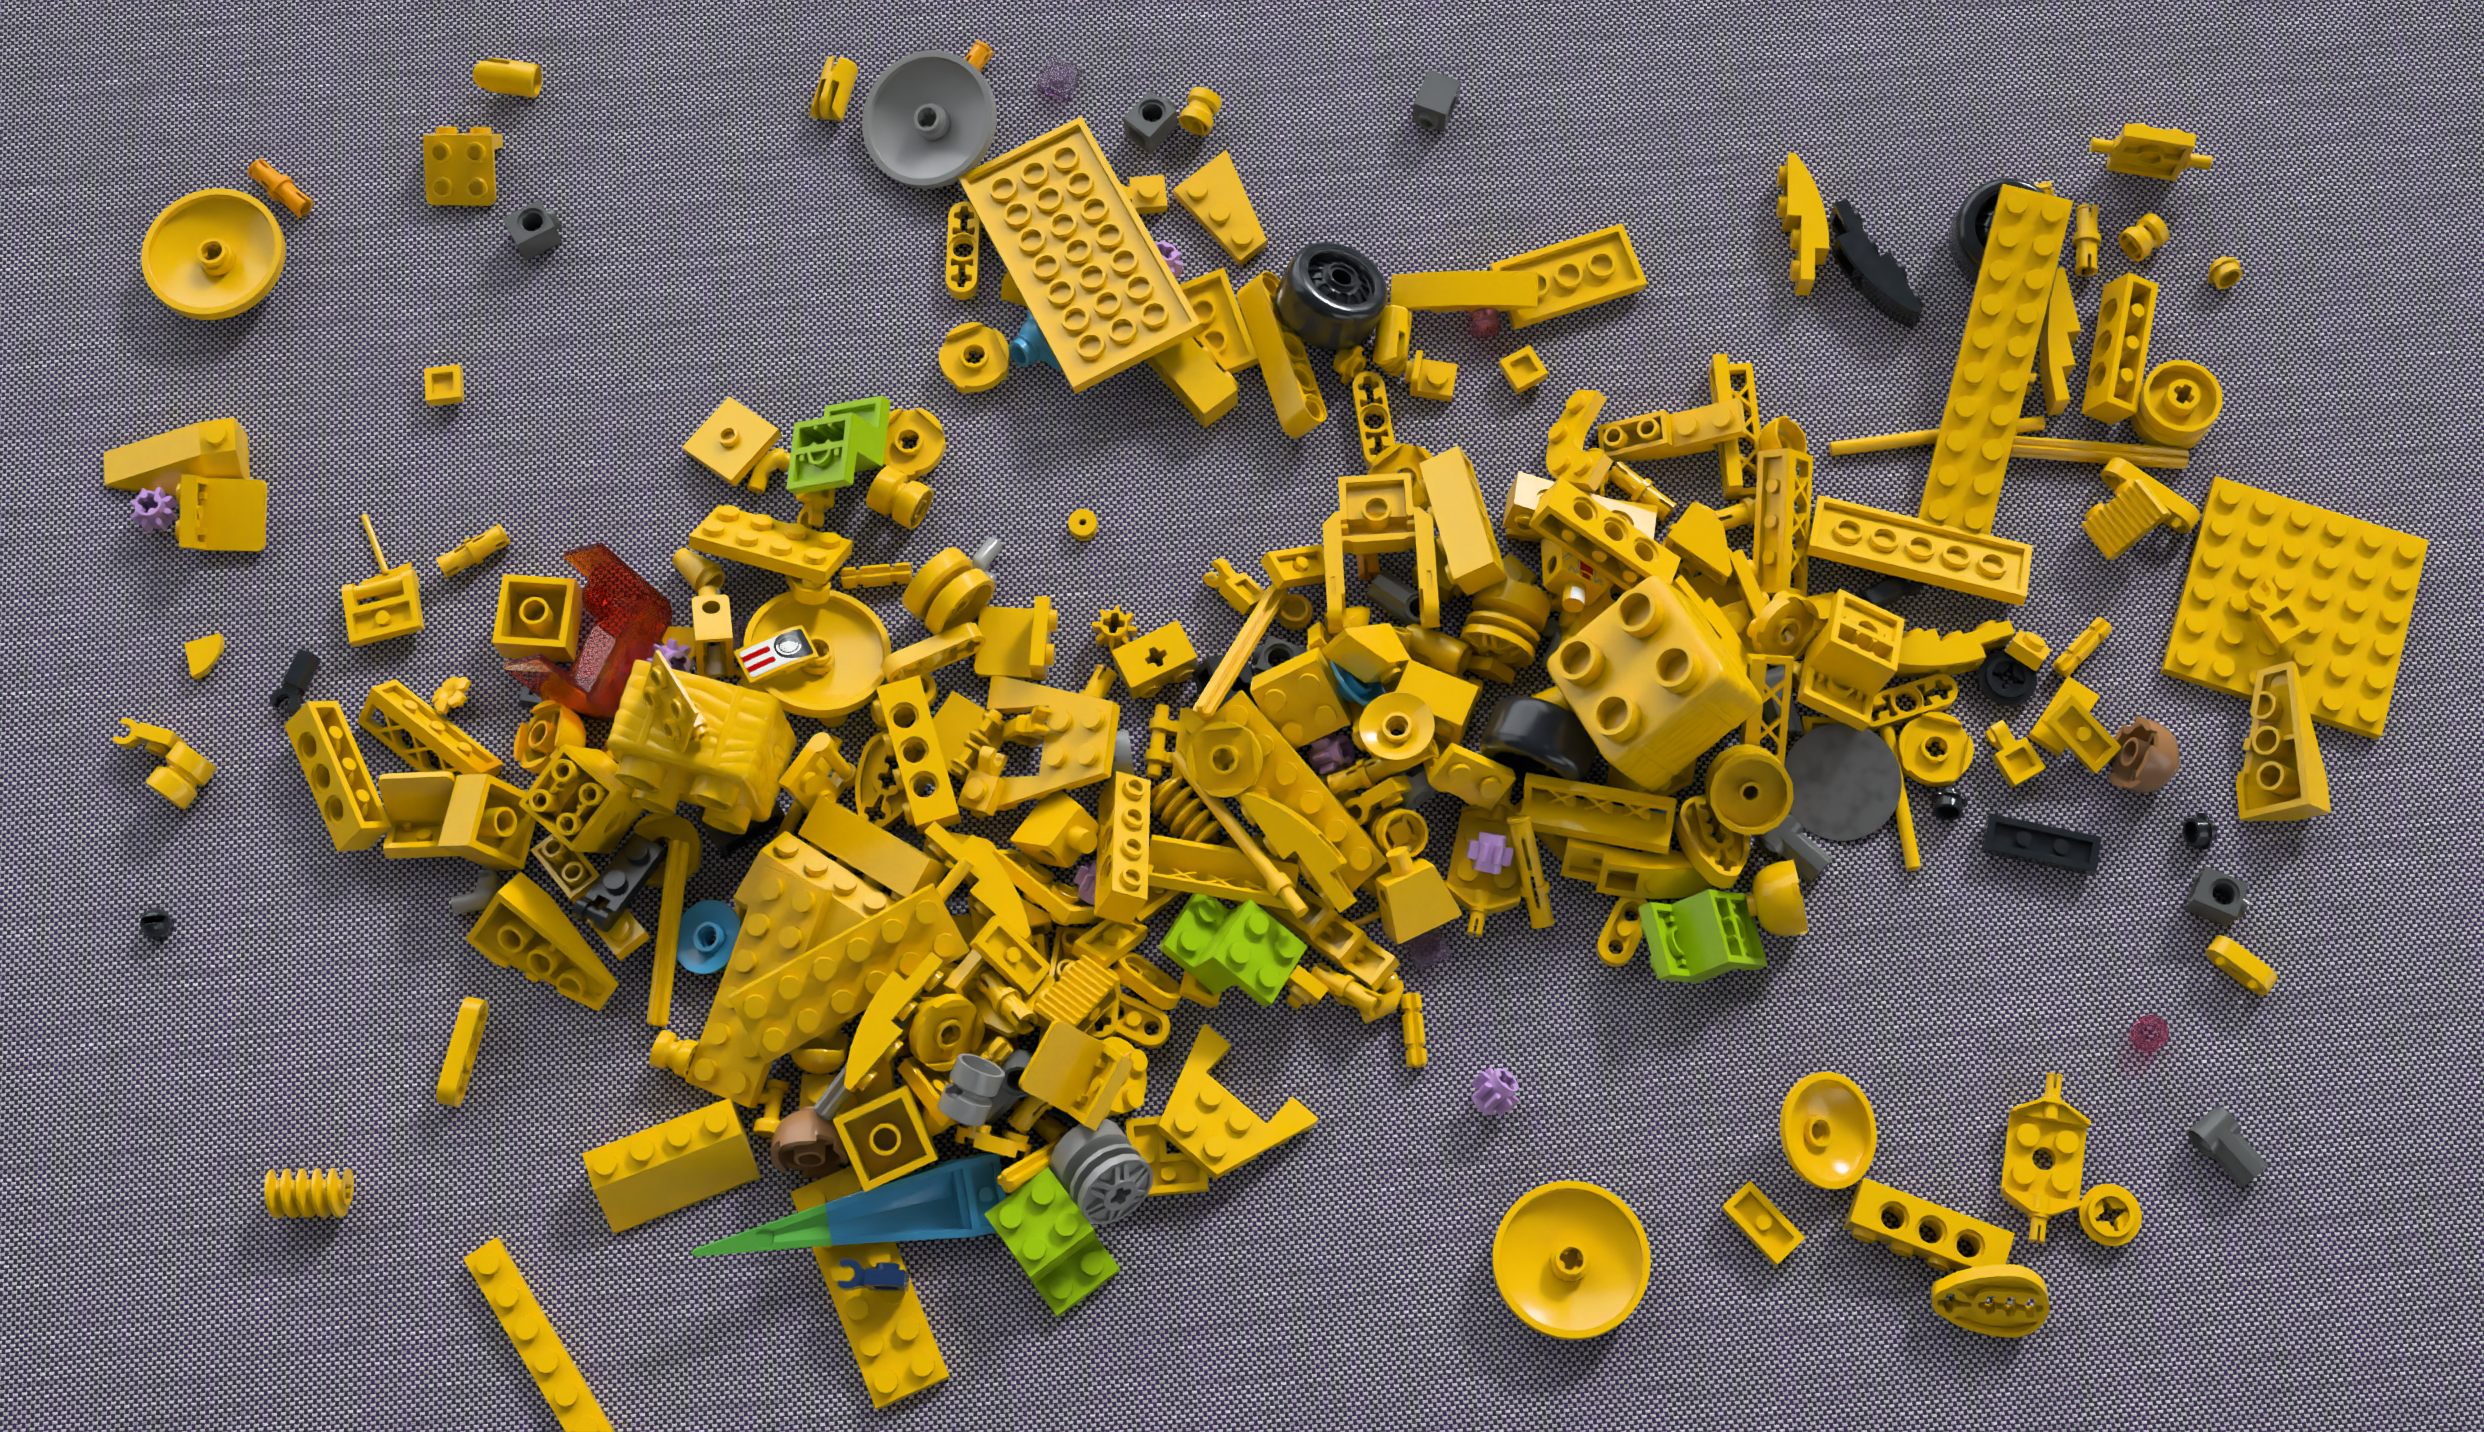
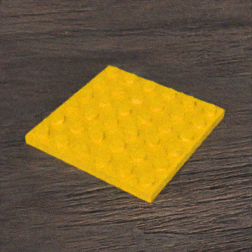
M2215 476L2209 487L2160 673L2252 702L2258 670L2294 661L2297 664L2312 721L2378 740L2383 733L2429 540ZM2267 579L2275 584L2277 588L2276 597L2279 601L2290 597L2311 626L2305 633L2277 649L2255 621V618L2261 613L2260 609L2251 607L2245 599V594L2251 588L2256 591L2258 596L2266 597L2265 592L2260 586Z

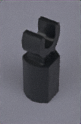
M1890 576L1860 591L1858 597L1880 608H1884L1900 600L1903 595H1916L1924 583L1910 584L1905 578Z
M298 649L282 679V688L272 693L269 704L278 710L283 700L290 699L286 710L294 716L301 708L300 696L302 693H306L322 660L313 653Z

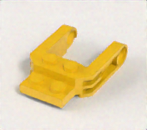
M1411 472L1338 477L1340 510L1334 512L1322 524L1329 634H1338L1344 628H1347L1343 569L1344 553L1357 555L1405 552L1408 549H1414L1416 551L1421 628L1440 627L1433 517L1420 507L1413 506Z

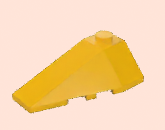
M234 417L198 422L103 452L104 482L107 488L141 493L143 488L146 491L155 492L157 487H161L167 495L176 498V488L181 483V475H198L205 478L250 479L248 434Z
M522 872L518 873L495 894L465 939L493 963L504 968L511 965L526 972L525 978L536 983L540 979L556 986L560 994L597 1011L603 1008L619 986V983L552 897Z

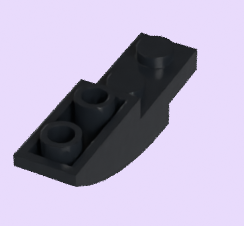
M1848 199L1834 203L1829 222L1837 235V239L1831 254L1851 284L1878 310L1909 329L1915 327L1923 311V305L1919 294L1916 291L1912 292L1907 282L1904 266L1900 262H1896L1891 252L1878 256L1879 253L1875 241L1867 237L1863 229L1861 215L1857 209H1852Z

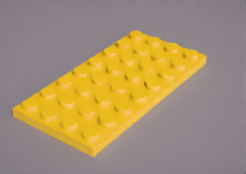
M1082 116L958 177L961 187L971 202L1075 394L1203 331L1200 320Z

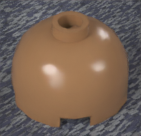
M2137 716L2135 717L2136 722L2130 727L2123 725L2114 737L2122 748L2111 758L2114 760L2113 773H2108V778L2114 786L2132 792L2148 793L2159 790L2176 775L2180 767L2178 742L2167 727L2150 719Z
M814 1106L804 1107L783 1118L777 1126L771 1142L770 1159L772 1165L782 1173L786 1172V1167L803 1171L802 1178H823L839 1171L840 1164L843 1162L847 1164L849 1161V1156L833 1119L830 1121L824 1119L815 1112Z

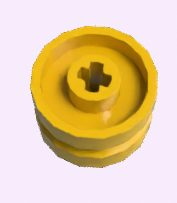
M2172 360L2160 364L2147 376L2141 387L2138 410L2136 414L2131 416V423L2137 435L2148 445L2190 449L2204 438L2210 426L2217 419L2223 405L2222 389L2216 377L2204 366L2189 360Z
M951 547L934 556L919 570L906 588L902 604L916 619H926V629L935 636L961 624L974 622L979 617L981 608L987 606L990 602L996 586L995 582L983 570L972 569L971 559L959 548Z
M1753 744L1734 745L1720 752L1709 765L1704 779L1705 796L1717 819L1729 830L1743 835L1764 834L1778 827L1789 814L1794 800L1793 782L1780 760L1766 748ZM1747 786H1753L1751 787L1753 792L1745 795L1744 789Z

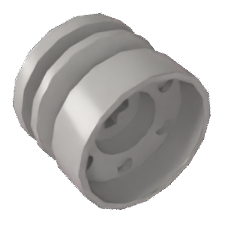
M1106 1118L1101 1121L1096 1131L1084 1126L1082 1123L1074 1127L1057 1143L1050 1157V1170L1070 1195L1085 1218L1095 1224H1110L1129 1215L1144 1201L1153 1185V1171L1147 1161L1141 1157L1136 1148L1132 1147L1129 1139L1118 1125Z

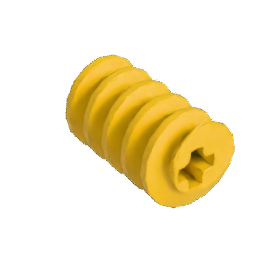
M1182 775L1163 781L1150 792L1152 812L1156 815L1162 814L1161 822L1166 826L1171 825L1170 832L1173 836H1181L1180 839L1212 845L1220 837L1218 829L1221 823L1218 820L1211 823L1208 821L1212 815L1209 808L1203 811L1199 810L1203 803L1200 797L1192 801L1189 799L1194 792L1191 786L1184 789L1180 788L1185 780Z
M304 1168L298 1170L296 1180H293L290 1169L283 1170L280 1180H277L274 1169H270L265 1177L264 1194L267 1209L270 1215L276 1219H280L285 1214L289 1218H297L300 1214L305 1218H312L316 1213L321 1218H327L331 1213L337 1218H342L347 1214L352 1202L354 1175L349 1168L345 1169L342 1179H339L335 1168L329 1170L327 1179H323L320 1168H316L313 1171L311 1180H308L307 1172Z

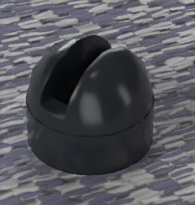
M152 908L141 916L140 927L142 932L150 939L163 940L172 933L174 920L166 911ZM161 918H163V921H164V922L149 923L150 920L161 919Z

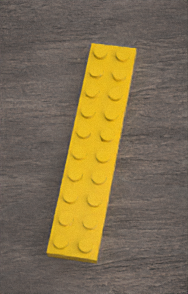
M2002 184L1917 515L1918 519L1990 535L2073 205L2072 200Z

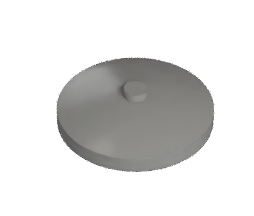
M926 50L909 54L889 66L872 86L862 115L864 142L875 164L897 182L918 189H935L959 181V176L974 169L989 150L997 124L995 98L984 76L962 57L939 50Z

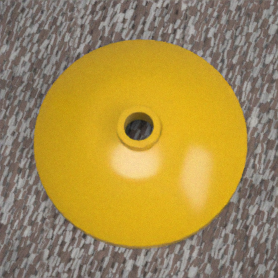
M1818 1072L1805 1076L1787 1094L1780 1116V1136L1785 1155L1795 1172L1809 1184L1821 1189H1842L1856 1183L1870 1167L1877 1143L1875 1116L1865 1094L1849 1078L1834 1072Z

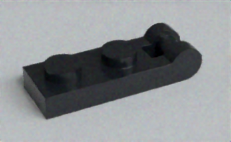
M633 832L587 894L581 896L575 902L572 915L582 921L590 920L595 928L608 932L667 856L665 848ZM602 902L607 904L606 907L598 908Z

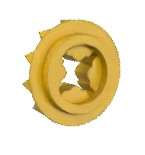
M2101 1184L2093 1187L2083 1195L2081 1200L2083 1205L2077 1209L2080 1219L2079 1227L2083 1228L2088 1234L2089 1240L2103 1244L2104 1247L2122 1246L2136 1236L2141 1226L2142 1213L2138 1201L2128 1190L2114 1184ZM2103 1205L2107 1206L2109 1211L2116 1210L2117 1212L2123 1210V1213L2114 1219V1227L2108 1221H2096V1218L2104 1212Z

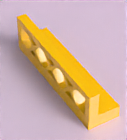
M1714 354L1708 369L1712 404L1736 398L1741 400L1743 408L1749 412L1750 416L1745 422L1746 436L1744 438L1752 443L1754 451L1746 459L1739 453V438L1717 443L1724 500L1744 499L1747 497L1756 498V487L1743 488L1742 471L1745 468L1757 477L1758 451H1760L1758 440L1761 429L1752 363L1728 364L1727 354ZM1744 374L1746 385L1737 393L1731 389L1730 375ZM1746 393H1747V400L1743 398V396H1744ZM1750 425L1752 433L1747 430ZM1754 458H1755L1756 466L1751 463V461H1752Z
M1790 448L1758 451L1753 562L1757 569L1758 580L1756 581L1761 592L1765 591L1768 596H1774L1777 592L1785 590L1790 594H1799L1807 597L1809 555H1806L1810 536L1813 456ZM1796 462L1800 463L1799 478L1796 475ZM1794 500L1798 504L1797 514L1794 510ZM1793 535H1794V537H1795V539H1796V549H1795V550H1794V547H1793V545H1792ZM1791 571L1794 574V588L1790 587Z
M1747 653V677L1762 697L1763 703L1770 697H1773L1779 704L1780 716L1767 726L1762 720V704L1752 716L1741 723L1740 745L1753 744L1760 746V740L1769 733L1777 743V751L1774 756L1784 766L1794 657ZM1767 664L1784 665L1783 679L1770 689L1765 683ZM1782 688V695L1780 700L1775 695V693ZM1779 725L1777 737L1772 730ZM1747 786L1743 791L1744 794L1752 793L1751 787L1753 786Z
M394 679L371 688L357 723L420 772L448 771L454 776L456 771L463 775H499L504 764L502 761L444 716L438 714L435 709L399 681ZM376 707L384 713L387 726L383 727L372 718ZM404 728L411 734L414 744L413 748L408 747L403 742L400 729ZM427 750H432L438 755L441 769L431 765Z
M1526 773L1524 799L1520 814L1529 813L1531 815L1533 831L1668 855L1677 799ZM1533 788L1548 790L1551 793L1533 791ZM1574 795L1584 796L1587 800L1576 798ZM1611 802L1623 803L1625 806L1614 805ZM1649 808L1665 810L1667 814L1649 810Z
M1152 834L1148 863L1149 886L1242 902L1251 899L1256 904L1289 909L1281 899H1276L1267 888L1268 882L1241 849ZM1265 854L1279 873L1284 872L1294 884L1293 890L1296 893L1300 870L1296 861L1298 859L1286 858L1283 860L1281 856L1275 857L1274 855Z

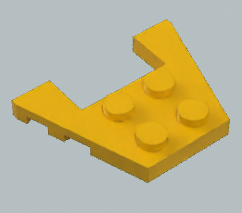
M1205 1023L1201 1027L1158 1124L1157 1131L1216 1180L1256 1159L1259 1154L1274 1146L1278 1147L1288 1142L1291 1137L1300 1132L1312 1129L1317 1124L1319 1118L1292 1096L1268 1123L1260 1119L1208 1075L1213 1067L1229 1052L1231 1044Z

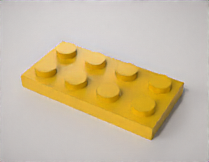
M1623 223L1491 263L1490 271H1527L1538 273V307L1506 311L1513 330L1645 290L1647 286L1646 278Z
M718 505L689 535L688 548L824 585L851 555L853 540L842 538L833 532L823 533L808 529L799 523L789 524L774 520L769 515H755L740 511L735 506Z

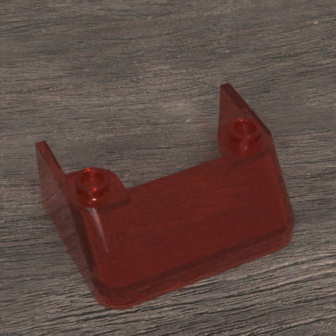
M598 542L565 551L563 558L588 578L582 591V602L585 609L597 619L568 674L542 653L505 661L503 668L543 701L554 700L570 710L605 720L615 718L635 660L647 662V658L654 656L656 650L653 645L660 644L672 620V608L669 601L605 544Z

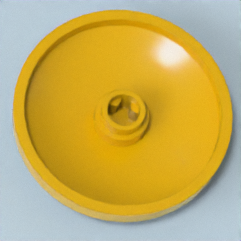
M205 189L178 199L158 215L145 236L142 246L141 264L149 287L157 298L170 310L192 319L218 320L238 315L250 309L272 290L283 270L286 245L282 229L270 210L258 199L233 189Z
M830 590V599L827 602L819 605H808L797 601L792 592L788 591L770 599L751 618L746 628L743 647L774 633L802 625L819 655L818 659L787 675L783 671L754 686L759 692L775 696L779 700L782 709L789 713L811 718H831L846 715L869 703L878 694L876 687L884 685L887 679L881 669V663L891 654L889 635L877 615L854 597Z
M1557 1181L1542 1185L1526 1193L1505 1214L1493 1244V1275L1497 1289L1506 1306L1526 1326L1555 1339L1585 1340L1598 1337L1616 1328L1629 1317L1639 1304L1650 1276L1651 1259L1649 1244L1637 1216L1616 1195L1602 1187L1587 1182Z

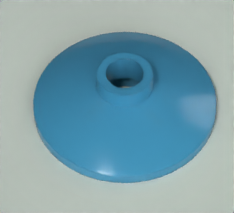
M1330 660L1334 675L1339 682L1337 689L1348 702L1356 701L1366 707L1375 698L1386 694L1380 682L1364 683Z
M704 900L691 906L681 916L676 957L682 966L693 973L702 975L716 973L727 966L741 928L740 919L734 909L718 900ZM716 935V940L712 945L711 940Z

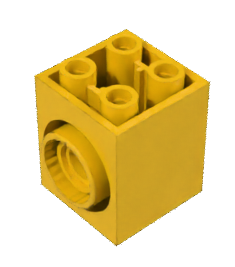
M565 744L560 747L518 803L571 851L611 854L644 810V808L637 806L630 800L634 788L616 779L615 775L619 765L602 750Z

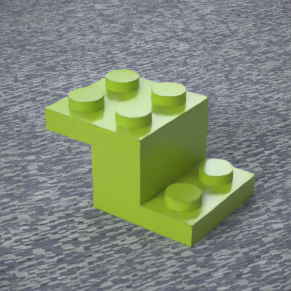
M877 396L825 406L823 418L794 423L786 490L797 495L853 485L854 472L883 467L891 401L884 396Z
M1707 889L1673 904L1649 902L1639 906L1641 930L1647 938L1651 952L1650 963L1652 969L1657 974L1658 980L1700 983L1734 969L1756 971L1768 966L1755 919L1749 916L1745 897L1747 894Z
M1193 893L1158 946V949L1189 974L1191 973L1200 983L1215 995L1236 984L1263 1007H1267L1274 1002L1308 946L1251 899L1229 910L1213 896Z
M1049 1167L984 1214L1057 1318L1121 1271L1097 1238L1094 1228Z

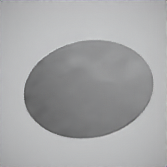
M1844 723L1828 724L1815 728L1802 736L1793 745L1785 759L1784 767L1793 782L1794 800L1790 813L1805 829L1817 836L1838 841L1865 837L1884 825L1896 809L1902 787L1898 761L1885 741L1868 729L1862 732Z

